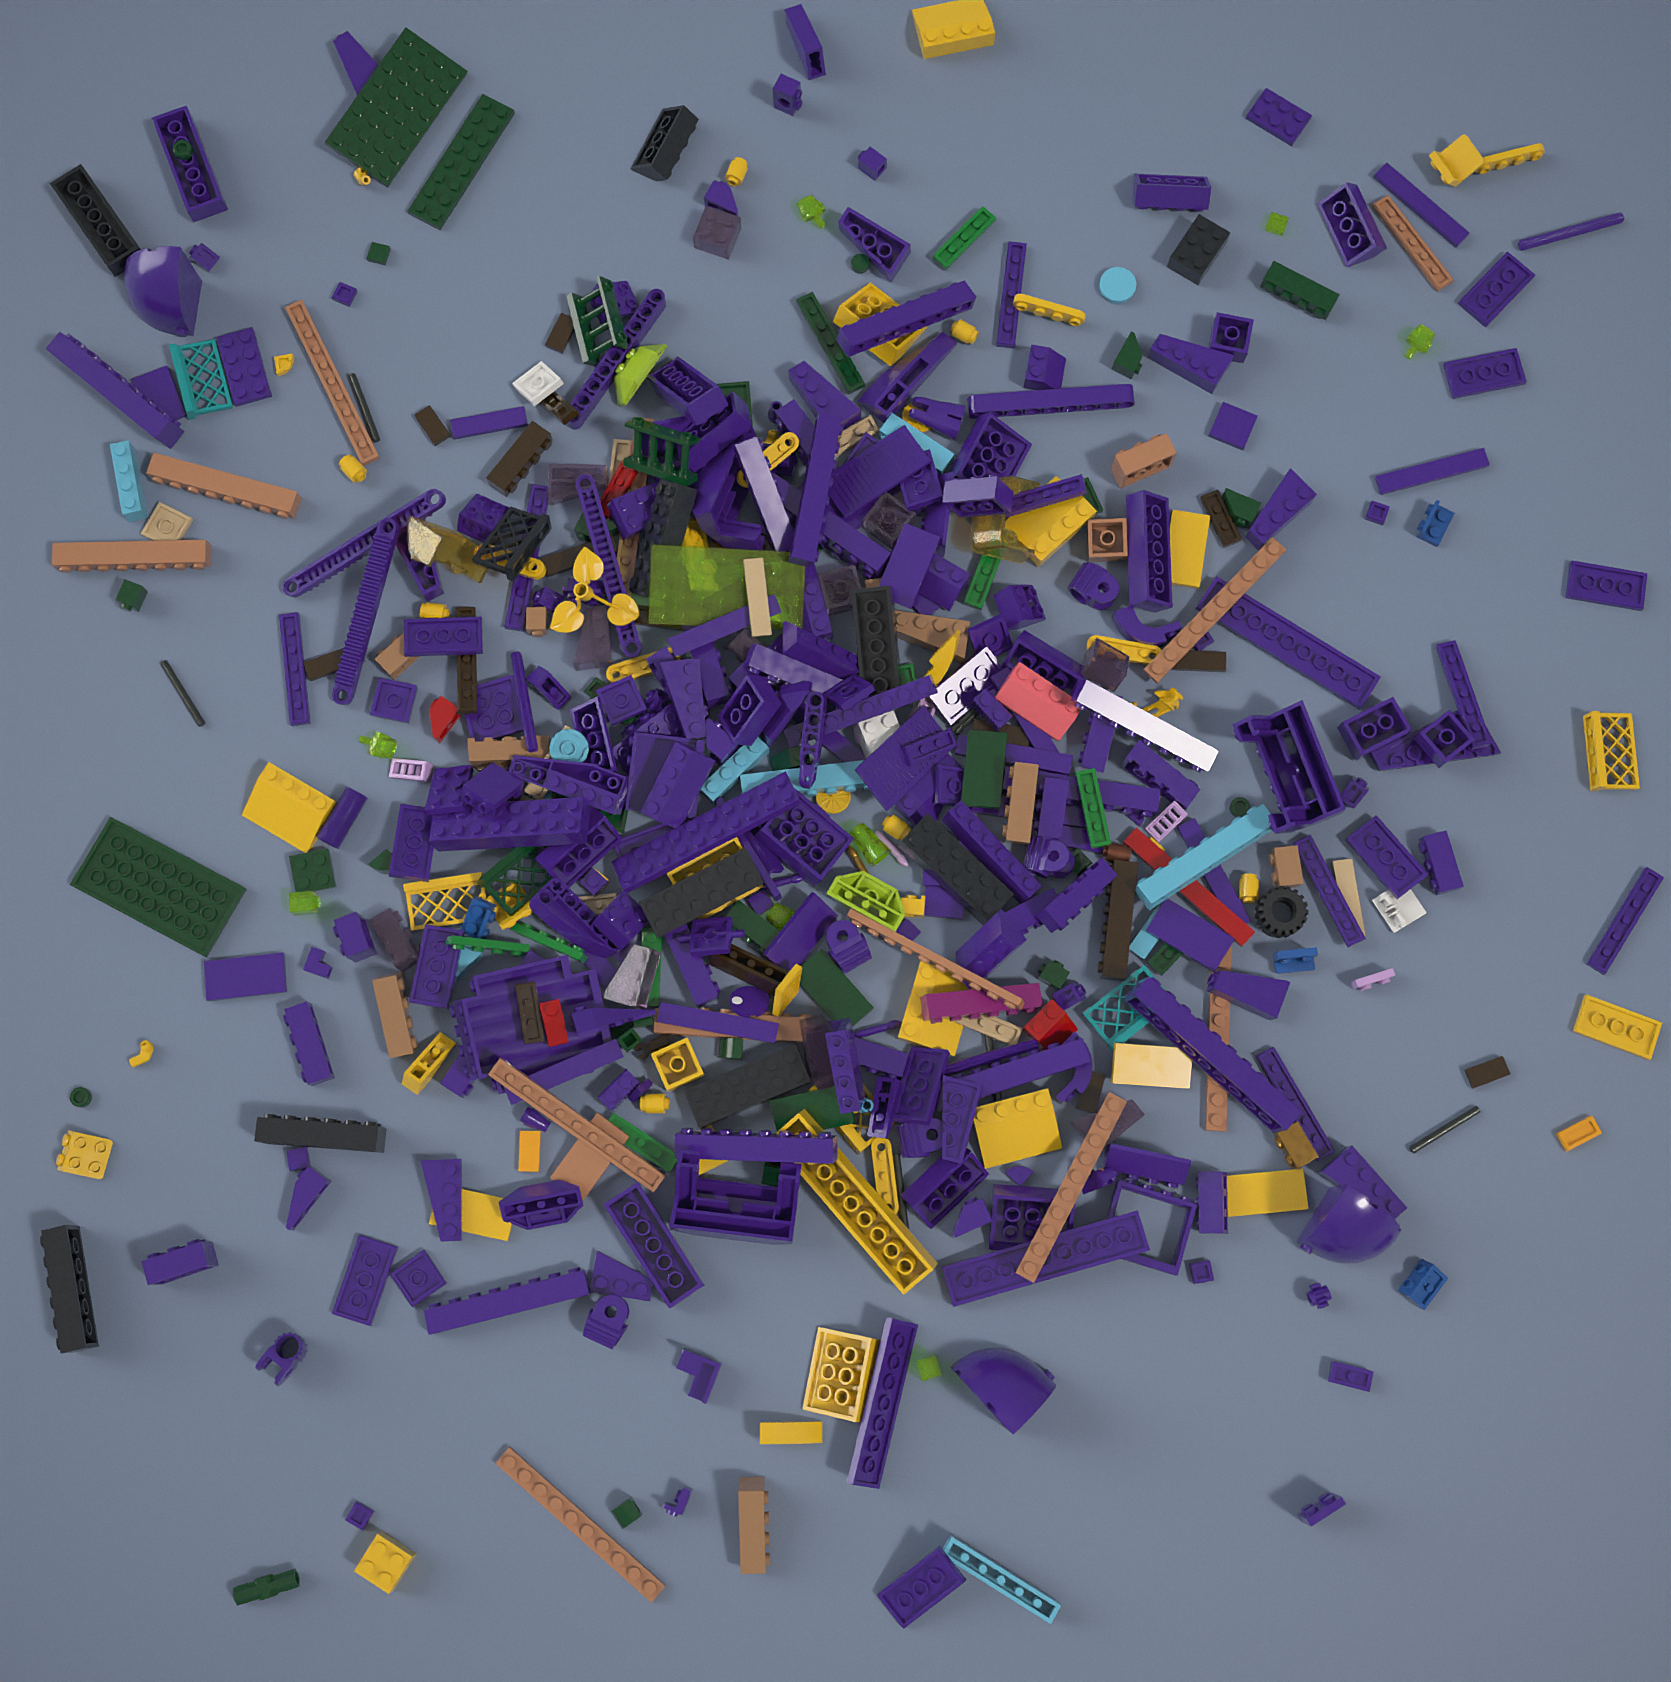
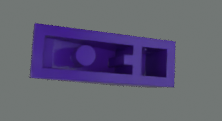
M877 1076L873 1109L871 1110L867 1133L868 1137L888 1138L894 1122L890 1116L900 1086V1080Z
M311 1166L304 1167L297 1175L298 1180L295 1182L286 1223L288 1230L294 1231L332 1182Z

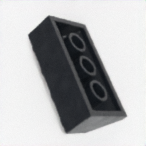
M685 105L662 109L631 170L654 181L667 180L672 174L673 167L679 161L682 150L687 146L690 135L695 131L699 119Z

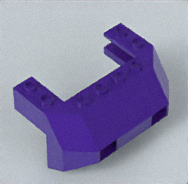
M753 426L750 427L748 432L741 434L734 443L751 436H756ZM763 443V450H765L771 444ZM731 444L725 447L718 456L709 460L702 468L694 486V489L698 491L691 513L701 530L723 547L760 554L766 540V536L761 535L763 531L762 526L736 521L749 488H744L737 482V473L741 468ZM793 451L771 471L774 474L792 477L798 462L795 452Z
M1303 700L1269 716L1251 715L1232 724L1234 728L1233 734L1239 742L1255 743L1257 746V755L1262 759L1264 773L1269 777L1271 791L1276 795L1278 809L1282 812L1280 814L1268 815L1269 827L1275 834L1291 833L1326 821L1345 811L1346 808Z
M679 1150L676 1166L675 1198L669 1225L670 1230L696 1236L771 1245L793 1244L802 1164L781 1162L778 1187L699 1178L700 1152Z

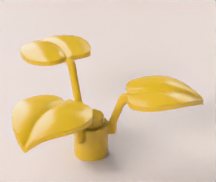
M584 547L578 554L573 567V576L579 582L574 586L573 590L575 596H577L575 598L577 606L571 601L561 602L553 613L550 629L561 633H569L579 629L584 622V615L579 611L581 609V600L588 601L594 598L610 606L607 611V617L612 624L617 626H624L636 620L639 616V608L636 602L626 594H616L612 599V603L593 594V589L588 585L590 580L596 581L602 576L604 564L596 554Z

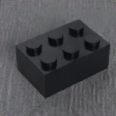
M1198 214L1170 256L1167 268L1199 285L1226 245L1231 232Z

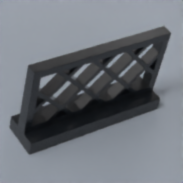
M510 506L472 558L473 563L506 574L508 580L515 581L552 529L549 515L542 514L537 516ZM512 514L520 516V519L509 520ZM529 521L536 522L535 525L526 527L525 524ZM523 524L524 528L513 531L512 526ZM510 527V532L500 534L501 529ZM524 533L527 535L523 539H516V535ZM509 537L514 538V541L505 544L502 540ZM500 540L501 545L490 547L492 542ZM517 546L516 551L507 553V548ZM504 550V555L494 557L493 552ZM491 554L492 558L481 559L482 555ZM506 559L508 561L504 567L496 563Z

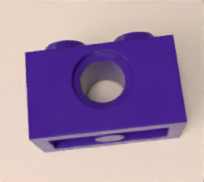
M781 73L773 87V105L775 109L794 116L796 110L799 111L803 100H801V82Z

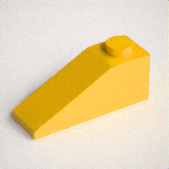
M440 1032L404 1072L402 1085L418 1095L433 1078L455 1047L456 1042Z

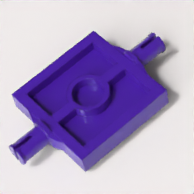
M732 917L694 919L690 933L678 934L677 940L678 943L690 942L689 952L691 956L729 954L733 938H744L745 930H733Z

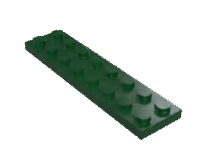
M482 94L411 204L408 214L441 230L515 114L514 109Z

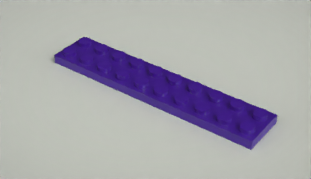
M1216 576L1195 609L1201 611L1227 582ZM1244 594L1218 621L1222 626L1359 710L1363 707L1381 678L1378 674L1247 594Z
M785 771L611 862L623 891L629 893L801 804V801Z
M1137 1210L1059 1233L1034 1283L1015 1273L1031 1241L943 1266L942 1270L953 1307L1150 1251Z

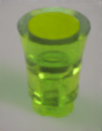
M864 822L854 827L849 833L854 838L853 842L860 849L870 867L883 861L891 852V849Z

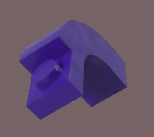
M1133 606L1114 611L1112 616L1117 630L1126 640L1157 647L1165 645L1166 637L1167 639L1175 638L1182 628L1180 621L1158 628L1148 627L1139 621Z
M1074 1032L1068 1039L1078 1036L1079 1039L1082 1038L1076 1032ZM1086 1043L1085 1046L1091 1063L1075 1067L1073 1079L1055 1098L1060 1104L1064 1101L1068 1103L1075 1096L1074 1091L1082 1095L1088 1087L1092 1076L1093 1062Z

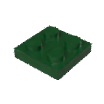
M330 849L289 856L296 895L336 887Z

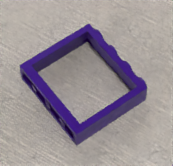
M1122 1178V1181H1116L1106 1219L1114 1217L1121 1189L1186 1209L1171 1265L1138 1254L1122 1258L1132 1263L1178 1276L1197 1204L1192 1203V1199L1181 1196L1180 1199L1172 1197L1173 1193L1161 1190V1193L1153 1191L1154 1187L1142 1184L1141 1187L1133 1185L1134 1181Z

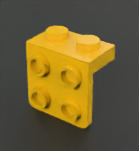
M1465 134L1461 135L1441 153L1434 150L1429 155L1432 160L1430 162L1432 167L1436 171L1439 170L1442 174L1440 176L1441 180L1446 185L1449 184L1454 187L1469 177L1485 162L1472 141Z
M507 884L506 893L517 894V884ZM520 885V894L527 895L523 887ZM492 896L485 899L496 904L494 912L497 914L495 919L502 930L513 927L517 920L527 917L533 912L529 906L531 899L510 916ZM506 896L505 903L511 909L516 905V897Z
M68 1130V1134H65L62 1139V1146H64L62 1154H59L56 1160L57 1170L102 1179L113 1145L112 1140Z

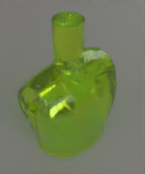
M812 194L797 203L804 222L814 220L820 229L826 226L820 217L825 212V207Z
M1419 324L1406 338V342L1411 347L1405 354V357L1411 360L1416 351L1425 354L1436 334L1426 326Z
M376 731L372 738L363 735L359 738V743L369 746V755L388 759L393 757L397 741L390 736Z
M777 902L767 914L766 919L771 925L781 931L795 911Z

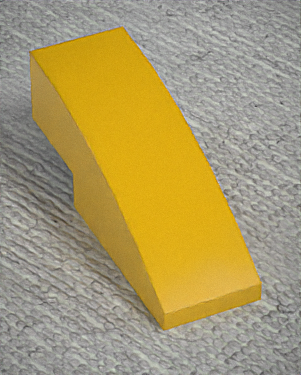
M959 629L935 651L929 660L932 667L925 673L924 677L932 675L935 686L942 680L954 659L960 640L961 631Z
M822 1421L760 1422V1444L822 1443Z

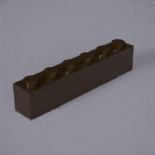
M1114 860L1112 865L1109 866L1115 871L1117 876L1106 886V896H1109L1108 903L1104 905V915H1107L1106 923L1103 922L1101 933L1105 934L1104 942L1100 943L1099 953L1103 955L1102 961L1098 962L1097 973H1101V979L1124 981L1127 975L1138 862Z

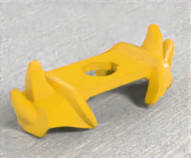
M1173 687L1169 690H1156L1154 693L1160 698L1159 701L1142 710L1149 712L1152 709H1158L1157 713L1151 715L1159 717L1171 710L1178 709L1179 699L1183 700V696ZM1132 702V703H1131V704L1137 706V702Z

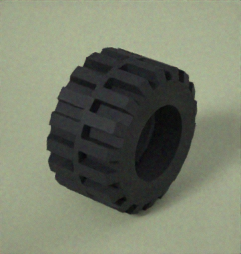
M1278 886L1277 888L1270 889L1258 900V905L1255 907V911H1257L1255 919L1258 918L1257 925L1263 927L1262 931L1264 933L1267 931L1271 937L1275 935L1276 938H1286L1304 926L1303 924L1307 921L1306 916L1309 914V910H1306L1308 906L1307 901L1303 902L1302 900L1304 896L1297 894L1298 890L1294 889L1292 891L1289 886L1285 888ZM1282 902L1290 908L1291 920L1289 922H1280L1274 918L1271 911L1273 903Z

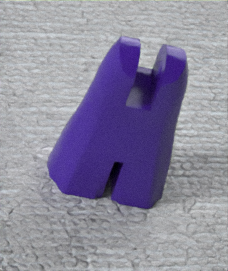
M926 397L913 398L912 405L919 409H910L908 415L910 418L936 430L942 435L953 440L956 439L965 411V405L937 401Z

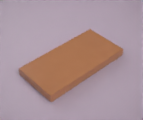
M599 1112L591 1120V1122L623 1145L630 1137ZM578 1139L550 1178L553 1181L562 1180L579 1186L582 1200L584 1201L611 1162Z

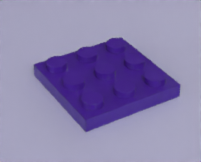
M514 675L477 685L478 714H464L471 738H475V742H482L484 738L488 737L497 740L524 732Z

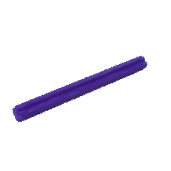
M1622 212L1525 238L1518 242V247L1521 251L1617 225L1624 221V216Z
M516 651L511 653V661L526 748L529 753L538 750L523 659L521 653Z
M1028 1040L948 1063L944 1076L1036 1050L1039 1048L1037 1040Z

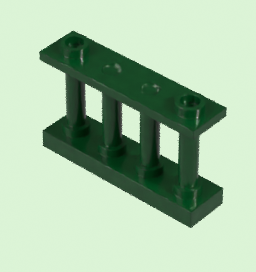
M601 276L597 277L599 287L585 296L572 292L566 295L582 361L584 364L593 367L598 366L600 363L599 354L610 347L628 348L627 336L623 329L614 293V285L611 280ZM601 295L603 304L588 313L586 303ZM605 312L607 321L592 330L590 320ZM610 329L612 338L596 347L595 337Z
M634 417L625 423V427L634 429L633 454L624 459L623 466L683 486H689L697 481L698 474L691 472L689 469V447L699 442L700 437L693 436L690 432H681L645 421L642 417ZM642 432L650 434L649 458L641 454ZM658 437L666 440L665 463L657 459ZM673 442L682 445L681 468L673 464Z

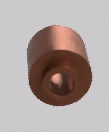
M1111 842L1110 846L1103 847L1102 856L1105 857V861L1114 862V860L1130 861L1132 848L1127 847L1125 844Z

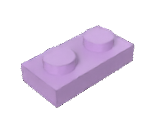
M1393 968L1354 980L1351 982L1353 990L1360 988V991L1372 988L1371 984L1378 982L1380 986L1391 982L1390 978L1394 977L1395 973Z

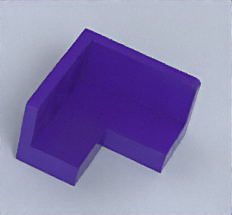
M683 1349L676 1369L695 1376L688 1396L706 1404L722 1363Z

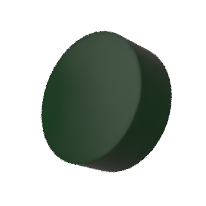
M179 140L174 144L173 152L178 159L187 160L192 156L193 148L188 141Z
M865 254L853 256L851 268L854 272L862 274L869 269L870 261Z
M1243 797L1233 799L1229 805V810L1235 817L1245 816L1250 809L1249 802Z
M75 1088L70 1094V1102L76 1107L83 1108L91 1103L92 1094L87 1088Z

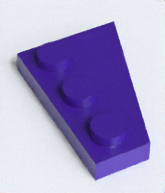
M597 1251L590 1292L651 1301L653 1290L651 1279Z

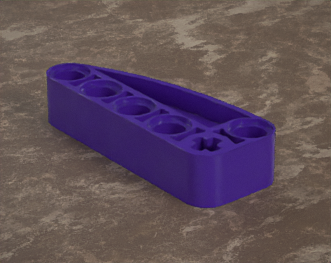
M558 878L551 879L530 900L529 906L536 915L577 946L602 958H610L619 950L592 924L597 915L562 880Z

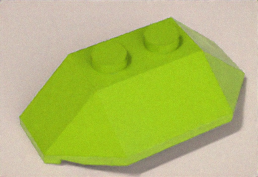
M666 344L640 346L629 350L626 354L627 360L616 368L615 372L617 374L613 378L618 406L623 407L628 404L668 347Z
M865 871L837 876L826 893L848 910L853 909L894 932L897 931L905 917L898 890Z

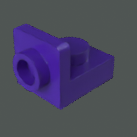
M202 242L199 246L194 245L189 252L191 255L189 261H194L208 273L220 258Z
M544 586L533 594L532 601L534 602L532 607H546L547 611L554 613L556 607L563 602L564 596Z
M1352 777L1340 794L1342 801L1354 809L1369 791L1368 783L1360 777L1357 779Z
M1077 981L1052 994L1057 1004L1064 1011L1087 999L1085 988Z
M685 1486L683 1490H678L674 1500L677 1506L665 1502L663 1508L667 1509L666 1513L675 1517L678 1514L682 1515L693 1489Z

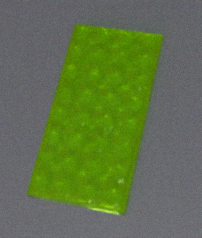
M651 545L648 623L699 626L747 606L748 600L743 560L763 558L767 597L775 594L782 611L770 617L771 629L783 630V622L785 621L794 623L802 629L805 566L789 563L790 552Z

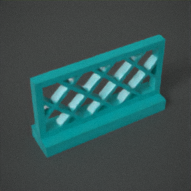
M215 339L177 346L176 343L169 344L188 420L196 419L195 416L232 409L233 406ZM213 346V352L210 356L201 352L204 347ZM192 350L195 354L190 360L183 355L182 351ZM198 355L207 359L203 366L194 362ZM210 361L218 365L214 373L206 369ZM191 365L200 369L196 376L188 373ZM203 371L211 375L207 383L198 379ZM215 378L222 381L219 389L210 385ZM196 382L204 386L200 393L192 389ZM208 388L216 392L211 400L203 396ZM221 395L227 399V403L219 405L215 400ZM200 398L208 402L206 408L197 409L196 404Z
M1145 965L1083 1013L1084 1017L1105 1041L1111 1052H1113L1114 1043H1124L1149 1023L1138 1012H1134L1132 1007L1131 1011L1120 1010L1121 999L1125 998V996H1121L1122 987L1125 985L1134 987L1137 983V975L1142 971L1147 977H1154ZM1108 998H1118L1117 1009L1106 1008ZM1093 1010H1102V1022L1094 1021L1089 1014ZM1106 1011L1117 1012L1116 1023L1105 1022ZM1119 1013L1131 1014L1130 1023L1127 1025L1119 1024ZM1104 1025L1115 1026V1035L1110 1039L1104 1034Z

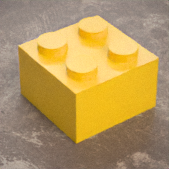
M688 1037L651 1053L668 1093L705 1076Z
M381 1531L372 1541L354 1572L390 1594L398 1585L417 1553Z

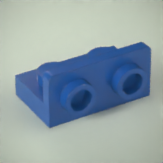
M1436 500L1434 504H1429L1425 511L1426 519H1422L1417 527V530H1419L1417 538L1435 547H1438L1455 514L1440 506L1439 500Z
M474 896L461 930L473 938L487 939L490 929L487 928L489 923H493L497 914L494 912L496 904Z
M1317 947L1277 951L1273 954L1275 973L1282 974L1315 970L1314 958L1318 955Z
M1421 1259L1403 1281L1398 1291L1412 1300L1420 1309L1425 1310L1448 1277L1434 1264Z

